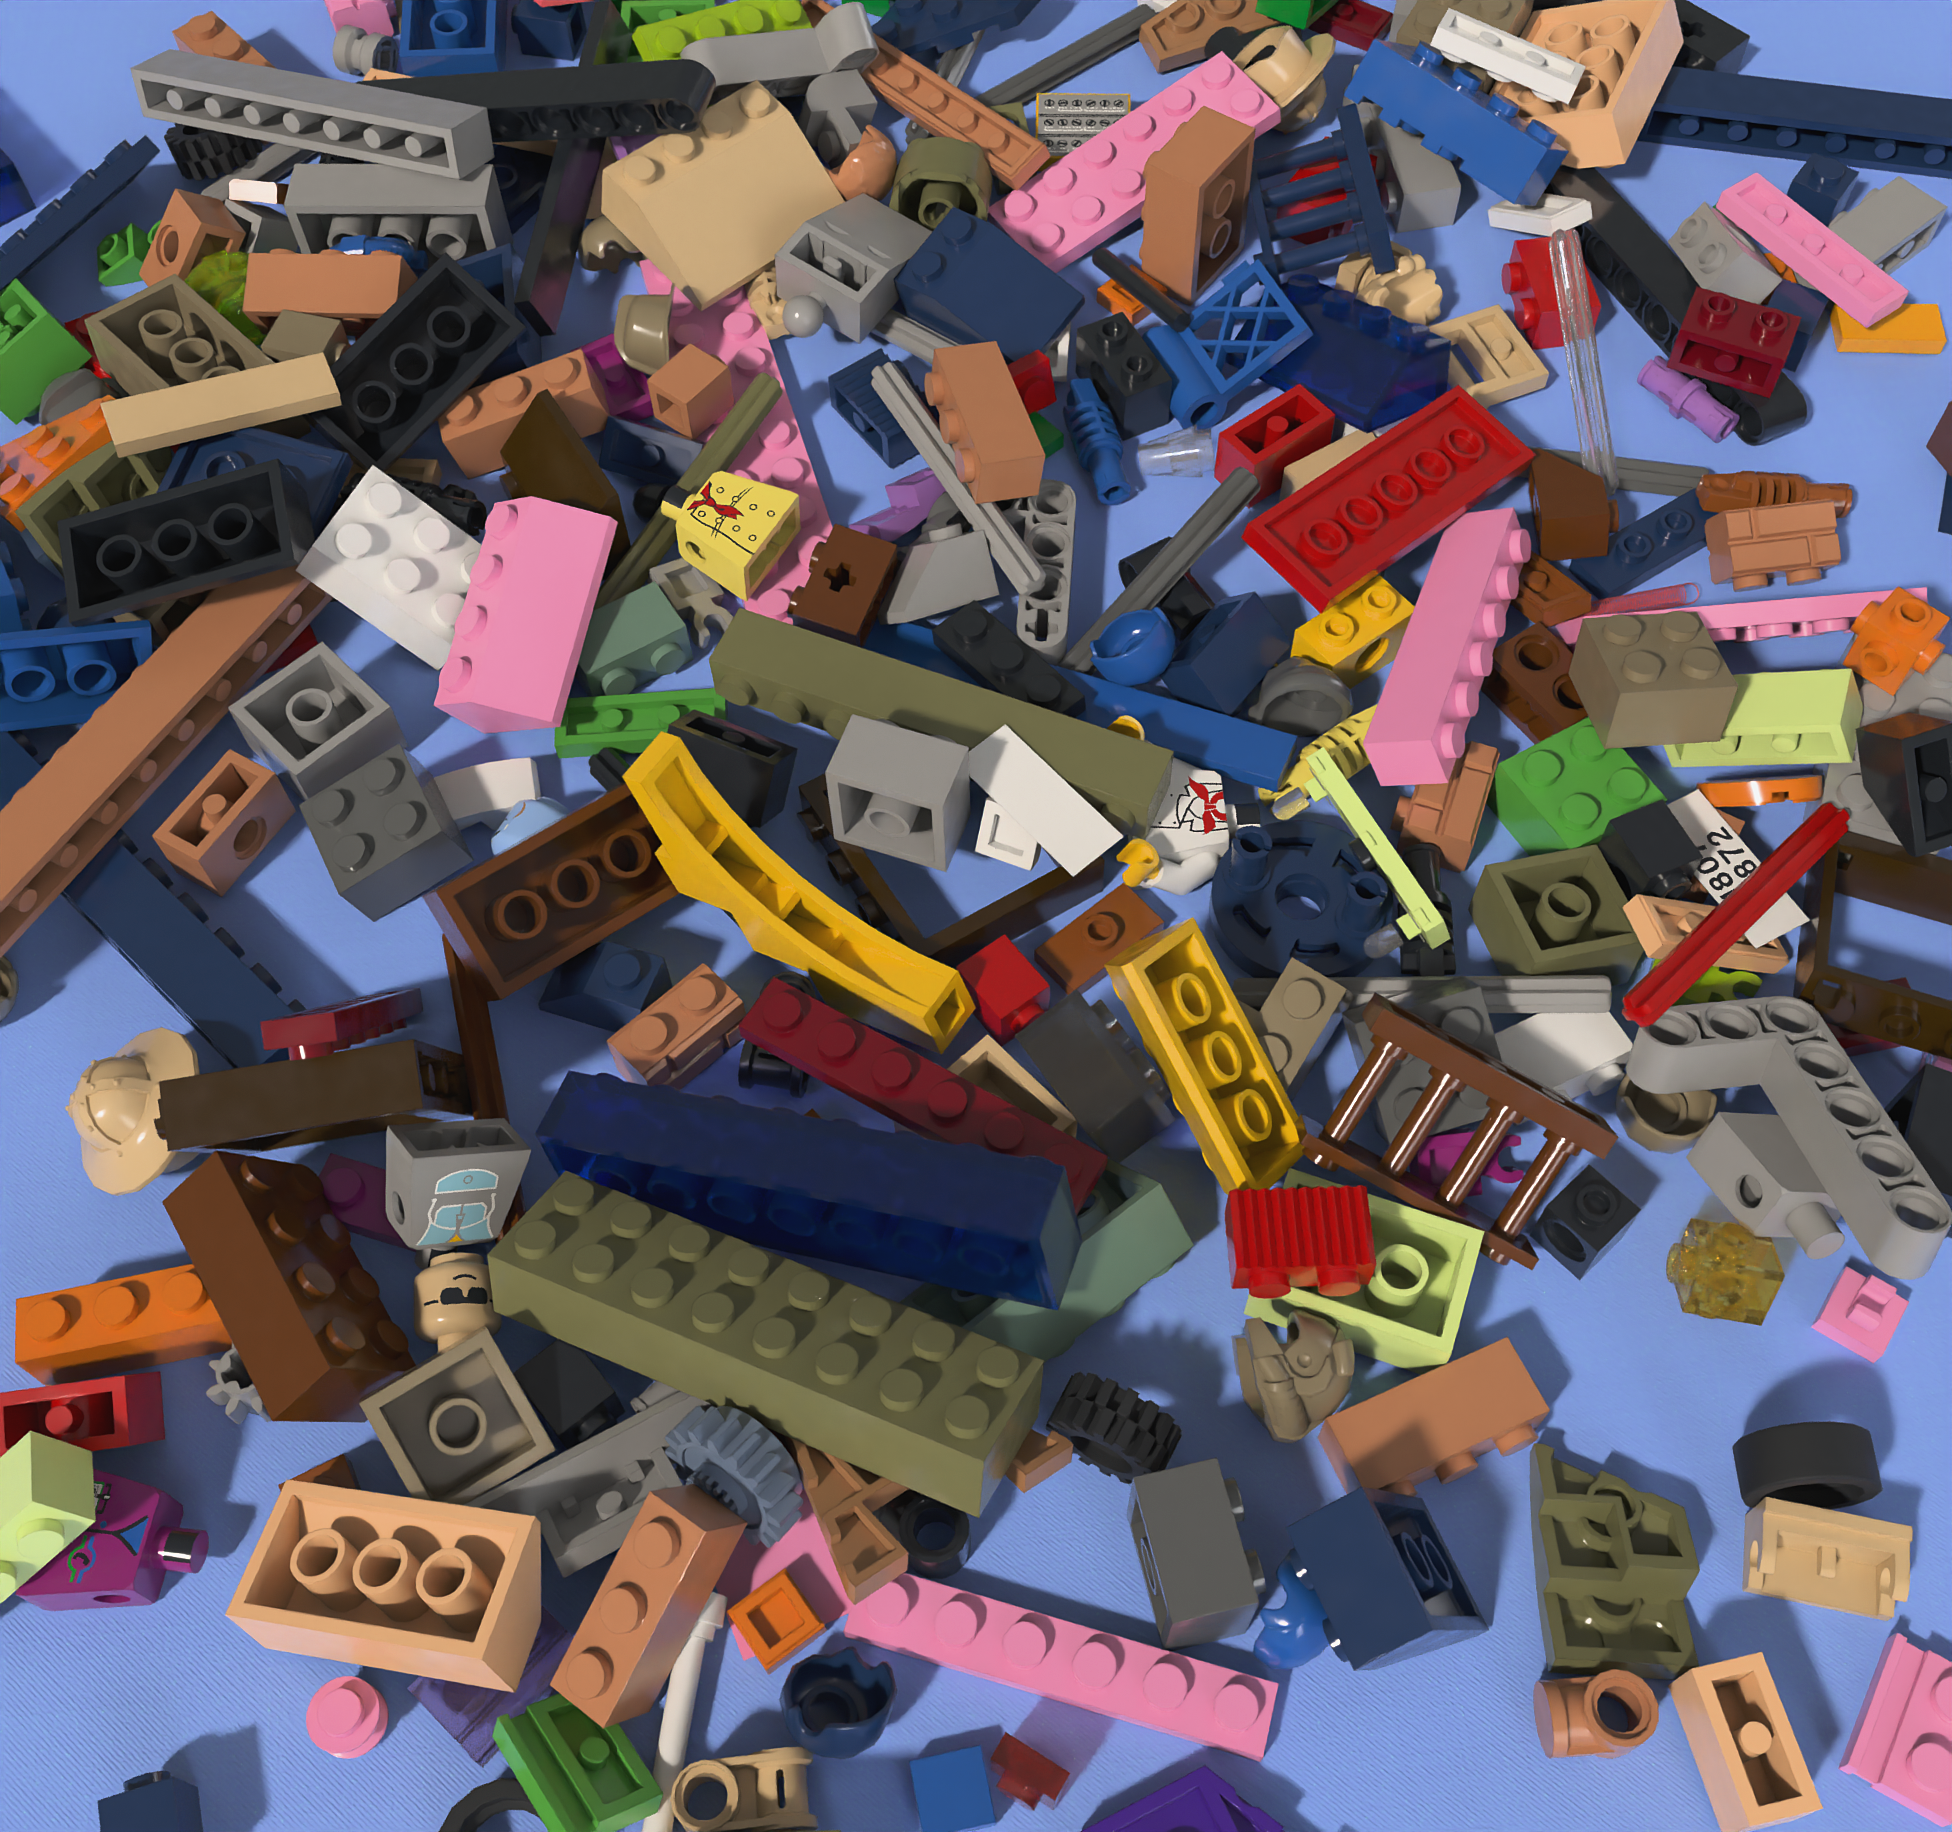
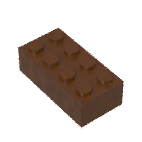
M624 781L422 897L484 1001L489 1002L504 999L678 895L679 892L655 855L662 842Z
M216 1150L162 1203L271 1420L288 1422H366L368 1419L359 1404L360 1398L416 1366L408 1351L409 1342L406 1335L392 1322L379 1298L380 1290L377 1282L364 1270L350 1245L351 1235L348 1229L335 1217L322 1193L323 1184L320 1178L308 1166L303 1164Z

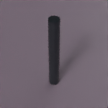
M1102 247L1094 252L1092 263L1173 330L1182 332L1189 326L1190 315L1108 249Z

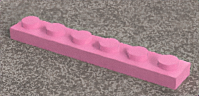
M906 1573L901 1574L856 1605L852 1603L843 1631L845 1637L1258 1762H1261L1264 1756L1279 1683Z

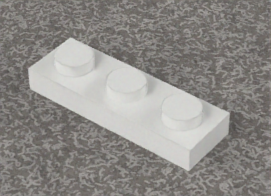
M1451 8L1444 15L1430 46L1440 49L1442 55L1451 61L1458 63L1468 61L1486 69L1488 75L1498 81H1514L1531 88L1537 97L1548 102L1561 101L1569 104L1586 66Z

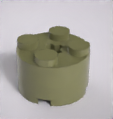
M950 137L914 139L907 146V150L897 165L889 208L932 232L952 207L987 221L992 192V174L984 159L983 150L975 143L963 142Z

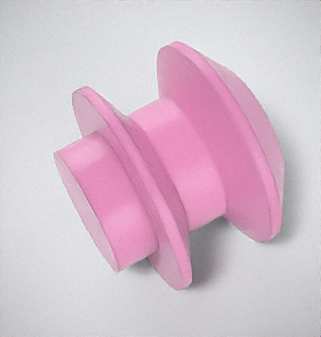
M353 1676L338 1677L324 1684L311 1699L306 1714L307 1731L312 1741L331 1755L343 1759L357 1758L371 1751L382 1739L388 1725V1706L383 1695L366 1681Z

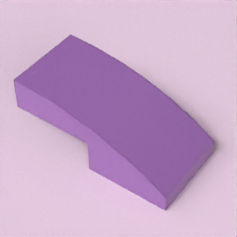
M930 467L924 468L885 486L891 507L849 525V527L864 534L892 542L912 530L928 517L931 507L946 489Z

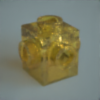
M1691 1218L1681 1242L1674 1243L1671 1246L1666 1261L1667 1279L1675 1285L1682 1312L1699 1315L1708 1319L1719 1318L1762 1326L1785 1277L1772 1238L1755 1237L1745 1227L1732 1222L1717 1223Z

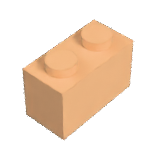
M1762 1652L1692 1668L1668 1685L1721 1832H1750L1794 1821L1823 1809Z

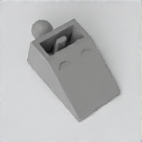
M864 193L805 221L775 254L777 296L787 301L782 313L785 328L796 337L807 338L816 334L822 324L825 323L860 344L899 300L900 297L893 279L925 242L932 231Z

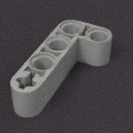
M850 2L830 10L815 28L705 38L687 45L681 51L680 56L681 59L697 61L712 72L716 80V87L708 105H714L755 80L763 85L775 98L803 95L807 93L810 83L822 74L857 69L861 75L877 58L880 52L864 5L860 2Z
M1041 479L1038 495L994 502L1046 573V578L1044 579L1045 586L1042 590L1033 592L1029 596H1023L1019 593L1016 636L1048 664L1057 666L1067 654L1075 540L1076 496L1073 489L1062 481ZM1037 637H1047L1046 641H1037Z

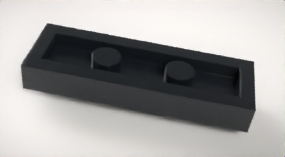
M973 600L932 629L934 644L982 688L1072 718L1077 717L1086 710L1085 695L976 600Z

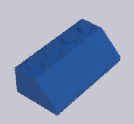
M149 620L0 633V732L86 723L92 717L94 711L102 704H105L130 678L132 672L152 655L151 625Z

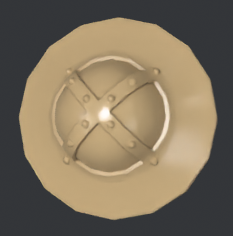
M1289 25L1269 28L1252 40L1233 60L1280 108L1281 122L1272 129L1282 131L1284 135H1287L1289 132L1302 130L1306 125L1316 121L1327 95L1323 70L1334 54L1336 40L1330 34L1316 35L1302 42ZM1270 45L1275 46L1276 50L1273 55L1266 59L1258 60L1250 67L1244 69L1251 59L1263 48Z
M162 1027L140 1033L122 1047L114 1057L110 1056L99 1061L92 1060L91 1065L82 1073L75 1091L70 1094L69 1105L65 1107V1110L68 1111L69 1116L74 1120L77 1132L81 1136L83 1168L94 1187L115 1196L137 1192L163 1172L168 1173L178 1170L199 1154V1152L168 1151L166 1140L160 1139L154 1124V1119L160 1118L158 1099H161L159 1081L200 1075L197 1053L185 1035Z

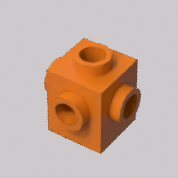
M1898 586L1881 605L1872 600L1859 614L1850 629L1858 636L1842 664L1849 669L1852 668V671L1894 696L1915 671L1922 675L1926 674L1941 655L1946 645L1938 641V638L1949 622L1950 617Z

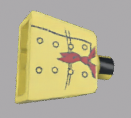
M724 471L713 473L697 494L673 485L665 494L661 505L662 514L677 521L675 527L679 554L682 558L745 601L749 600L801 530L798 494Z

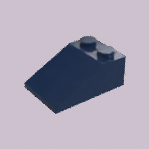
M952 207L893 279L906 317L960 345L996 341L1006 365L1019 360L1037 349L1045 354L1085 304L1083 294L995 225L955 207Z
M1360 1487L1285 1527L1294 1545V1548L1289 1550L1292 1566L1302 1584L1309 1591H1316L1328 1616L1322 1622L1326 1638L1337 1657L1343 1662L1349 1661L1353 1671L1376 1670L1477 1637L1489 1631L1422 1498Z

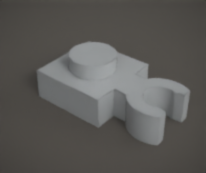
M683 558L649 570L647 583L650 584L655 581L682 620L688 618L692 624L690 636L697 647L704 649L708 646L711 634L706 627L717 628L723 636L733 616L729 611L720 607L724 592L716 581Z

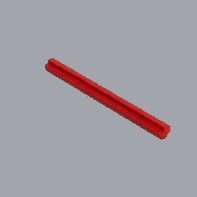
M1832 803L1822 804L1623 997L1625 1007L1622 1009V1014L1627 1021L1634 1020L1640 1027H1649L1654 1024L1848 831L1846 824L1850 819L1848 811L1845 808L1837 809Z

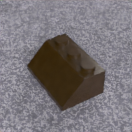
M546 389L537 393L500 450L506 474L499 476V479L509 500L533 496L610 516L616 520L618 524L602 582L608 578L631 546L619 495L553 396Z

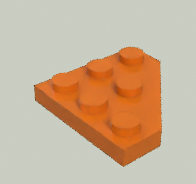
M107 395L95 399L82 408L46 425H41L31 432L0 446V516L18 531L23 532L26 526L15 511L62 472L112 441L100 403L116 400V398Z

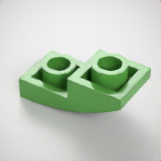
M161 220L155 223L147 234L131 222L116 234L111 233L107 235L97 247L98 281L107 287L143 280L139 272Z

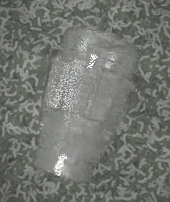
M1196 424L1148 441V443L1138 444L1142 476L1203 477V472L1215 470L1211 428L1197 430Z

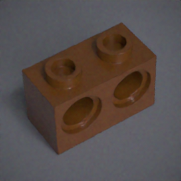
M1537 622L1494 648L1492 671L1489 676L1484 677L1480 690L1534 744L1589 717L1568 674L1573 658L1570 648L1562 639L1555 637L1541 622Z

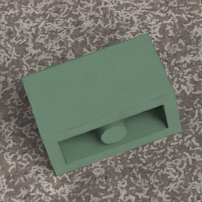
M655 581L592 612L574 675L588 697L629 694L633 689L661 675L671 674L682 665L694 660L687 627Z

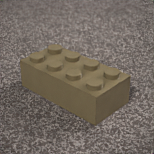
M176 274L84 319L100 367L131 396L275 363ZM302 415L252 426L295 439H299L311 432L310 424Z

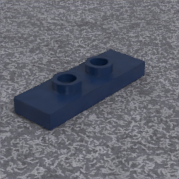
M1693 488L1609 536L1607 556L1572 559L1568 570L1599 600L1619 597L1706 547L1704 525L1706 520L1718 513L1704 511L1696 496V488Z

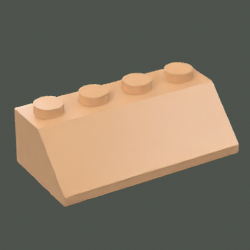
M286 1479L225 1615L264 1648L516 1693L541 1624V1522L536 1516Z

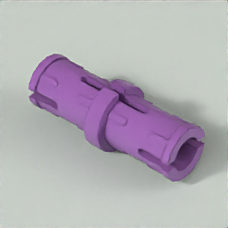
M1659 355L1655 356L1654 360H1649L1640 371L1637 383L1668 405L1671 415L1677 419L1685 418L1715 443L1721 442L1722 438L1725 439L1733 431L1739 421V415L1713 398L1706 391L1707 387L1699 379L1691 380L1679 371L1667 368L1668 362Z

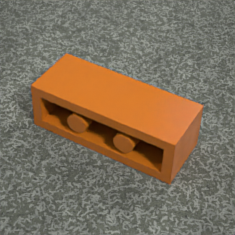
M193 1264L16 1299L15 1363L45 1386L72 1383L232 1349V1340Z

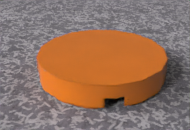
M1821 775L1740 778L1696 783V790L1699 789L1713 807L1766 805V803L1785 802V800H1793V803L1820 800L1823 794Z

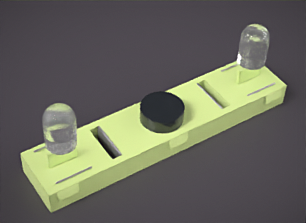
M1323 747L1306 757L1310 766L1309 770L1314 778L1303 785L1315 803L1325 797L1330 805L1333 804L1356 838L1349 842L1348 846L1362 869L1372 872L1377 868L1407 914L1398 918L1396 922L1406 937L1410 940L1419 934L1423 942L1426 940L1432 950L1451 939L1443 918L1326 749ZM1296 787L1274 802L1272 812L1278 820L1287 821L1311 806L1301 789ZM1390 923L1368 936L1364 941L1363 949L1367 956L1378 959L1404 943Z

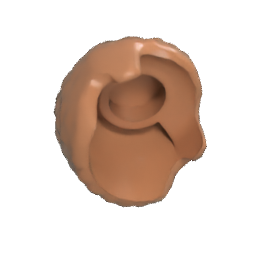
M871 125L865 127L867 131H863L857 148L850 152L841 165L832 170H828L823 166L845 202L862 193L877 201H881L893 187L897 170L896 151L891 141Z

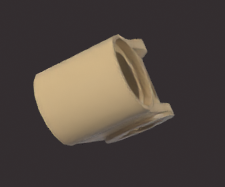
M783 1747L757 1751L745 1756L700 1760L691 1763L679 1773L672 1786L671 1804L673 1813L686 1832L815 1831L818 1829L817 1816L809 1813L806 1766L813 1762V1753L803 1747ZM780 1777H784L785 1807L782 1809L780 1808L778 1780ZM717 1782L724 1786L728 1793L727 1803L723 1811L717 1817L707 1821L697 1820L690 1816L688 1802L693 1790L700 1784Z

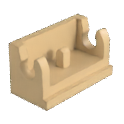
M1765 1497L1745 1515L1742 1591L1888 1621L1894 1617L1895 1600L1906 1602L1908 1599L1910 1587V1542L1913 1541V1527Z

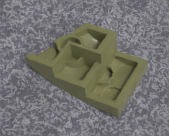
M112 440L62 472L15 511L63 578L64 573L57 521L156 493L172 462L171 447L167 446L118 458Z
M1534 1443L1530 1451L1531 1530L1537 1600L1548 1673L1597 1676L1599 1673L1616 1669L1629 1671L1640 1678L1676 1680L1690 1669L1699 1667L1683 1600L1696 1579L1700 1568L1684 1507L1652 1492L1637 1491L1630 1487L1625 1480L1603 1470H1600L1593 1476L1554 1458V1448L1546 1444Z

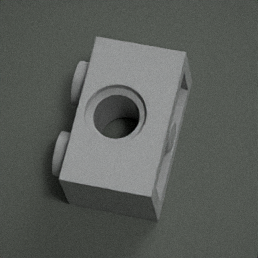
M1705 201L1691 216L1681 223L1677 232L1667 241L1701 288L1760 304L1783 280L1747 233Z

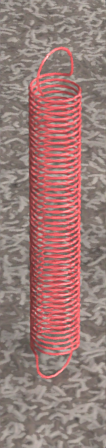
M1685 583L1683 585L1679 584L1619 597L1591 601V611L1583 615L1591 616L1592 614L1593 616L1599 615V613L1604 615L1607 612L1612 614V610L1614 614L1615 611L1617 614L1618 611L1620 613V609L1622 613L1623 610L1624 613H1626V610L1628 613L1631 612V609L1632 612H1640L1643 610L1650 611L1651 608L1652 610H1662L1689 605L1694 602L1685 604L1686 591L1684 585L1692 584L1697 588L1698 596L1696 600L1699 597V590L1695 584ZM1678 587H1680V589H1681V591H1682V603H1683V599H1684L1682 587H1683V589H1684V592H1685V601H1684V604L1681 603V593H1680V590H1679Z

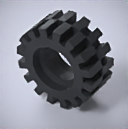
M175 123V127L169 128L166 131L167 135H164V139L182 176H185L188 180L192 178L203 180L207 175L209 179L218 177V173L225 172V175L233 172L232 168L236 166L242 168L247 165L246 160L257 158V153L262 152L263 145L258 139Z
M1081 1372L1075 1373L1074 1376L1071 1375L1046 1424L1047 1431L1051 1432L1053 1430L1067 1437L1073 1443L1072 1453L1080 1456L1078 1460L1088 1466L1093 1464L1099 1467V1472L1109 1477L1111 1474L1116 1475L1120 1482L1131 1485L1133 1477L1165 1470L1182 1436L1180 1426L1173 1424L1174 1419L1168 1413L1158 1412L1160 1406L1153 1401H1143L1138 1397L1140 1393L1131 1388H1128L1127 1391L1119 1388L1116 1381L1106 1378L1105 1382H1103L1096 1374L1087 1373L1085 1376Z

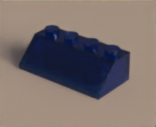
M1293 275L1288 278V282L1278 285L1314 335L1258 379L1283 392L1290 390L1300 383L1335 413V418L1367 434L1413 415L1447 392L1451 340L1430 332L1429 327L1426 325L1410 323L1392 315L1391 310L1388 308L1372 306L1355 298L1352 292L1337 290L1319 282V279L1314 275ZM1262 297L1255 307H1260ZM1274 299L1273 307H1280ZM1247 319L1234 340L1251 341L1257 319ZM1269 319L1264 341H1277L1293 329L1294 325L1290 320ZM1227 353L1226 363L1241 369L1245 365L1248 353Z

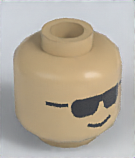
M474 1253L439 1255L430 1260V1267L424 1269L415 1277V1333L420 1339L431 1344H437L438 1352L482 1326L488 1329L491 1336L497 1334L501 1329V1314L494 1312L489 1266L484 1264V1259L481 1255Z

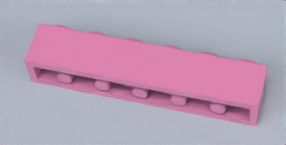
M1514 507L1464 513L1447 525L1443 531L1363 742L1380 786L1448 783L1456 759L1461 758L1464 753L1465 732L1470 718L1476 716L1478 712L1479 692L1484 677L1489 676L1492 671V654L1497 639L1505 633L1506 613L1510 601L1518 595V578L1523 563L1528 562L1531 556L1529 533L1526 529L1520 528Z

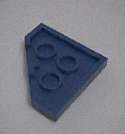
M896 0L895 4L871 28L874 34L909 57L935 46L938 53L941 54L974 42L972 33L987 29L996 24L999 25L1001 32L1019 26L1041 0Z

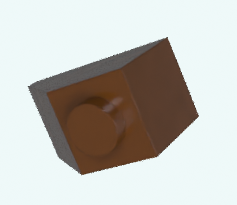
M1532 449L1536 456L1528 468V497L1539 556L1546 561L1607 556L1609 533L1618 532L1619 511L1617 500L1607 499L1603 477L1542 449Z

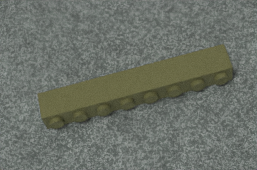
M743 608L738 609L709 658L715 692L735 705H750L774 713L778 718L788 723H803L827 731L828 734L838 740L841 739L852 714L872 720H889L900 728L928 736H945L957 744L967 746L969 751L1006 724L1122 835L1129 834L1146 840L1170 786L1174 754L1172 750Z

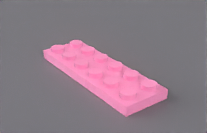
M1221 51L1025 182L1018 191H1012L989 207L988 220L1053 272L1058 273L1141 217L1146 181L1143 179V170L1147 159L1154 151H1159L1174 136L1178 126L1182 122H1188L1203 105L1256 128L1255 139L1281 122L1280 108Z
M1927 587L1904 589L1928 603ZM1894 590L1583 616L1551 626L1549 631L1555 637L1562 639L1568 645L1572 654H1574L1583 618L1610 617L1618 614L1631 616L1664 614L1672 611L1697 612L1714 643L1734 640V643L1755 642L1782 636L1803 638L1843 631V634L1854 633L1850 630L1853 623L1872 600L1881 605Z

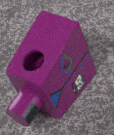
M93 1468L96 1521L20 1586L15 1595L43 1610L49 1611L151 1605L159 1598L167 1570L196 1574L202 1569L208 1553V1533L205 1530L181 1528L183 1505L165 1491Z

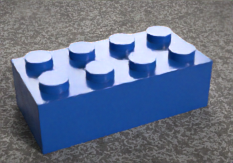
M403 0L399 50L403 74L412 77L505 71L508 0Z

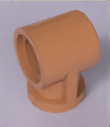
M1612 1669L1592 1677L1538 1680L1534 1686L1533 1704L1537 1732L1542 1749L1549 1759L1592 1755L1614 1759L1624 1756L1651 1737L1659 1721L1658 1703L1652 1689L1642 1678L1629 1671ZM1599 1697L1612 1698L1625 1709L1628 1717V1728L1625 1733L1615 1732L1608 1728L1600 1719L1597 1711Z

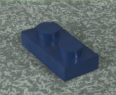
M608 416L598 465L602 469L647 483H661L673 486L678 483L707 442L621 416Z

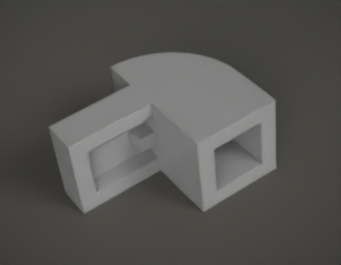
M857 69L825 73L810 83L798 126L810 146L818 147L822 159L828 163L832 170L841 165L850 152L857 148L863 131H867L865 127L871 125L878 102Z

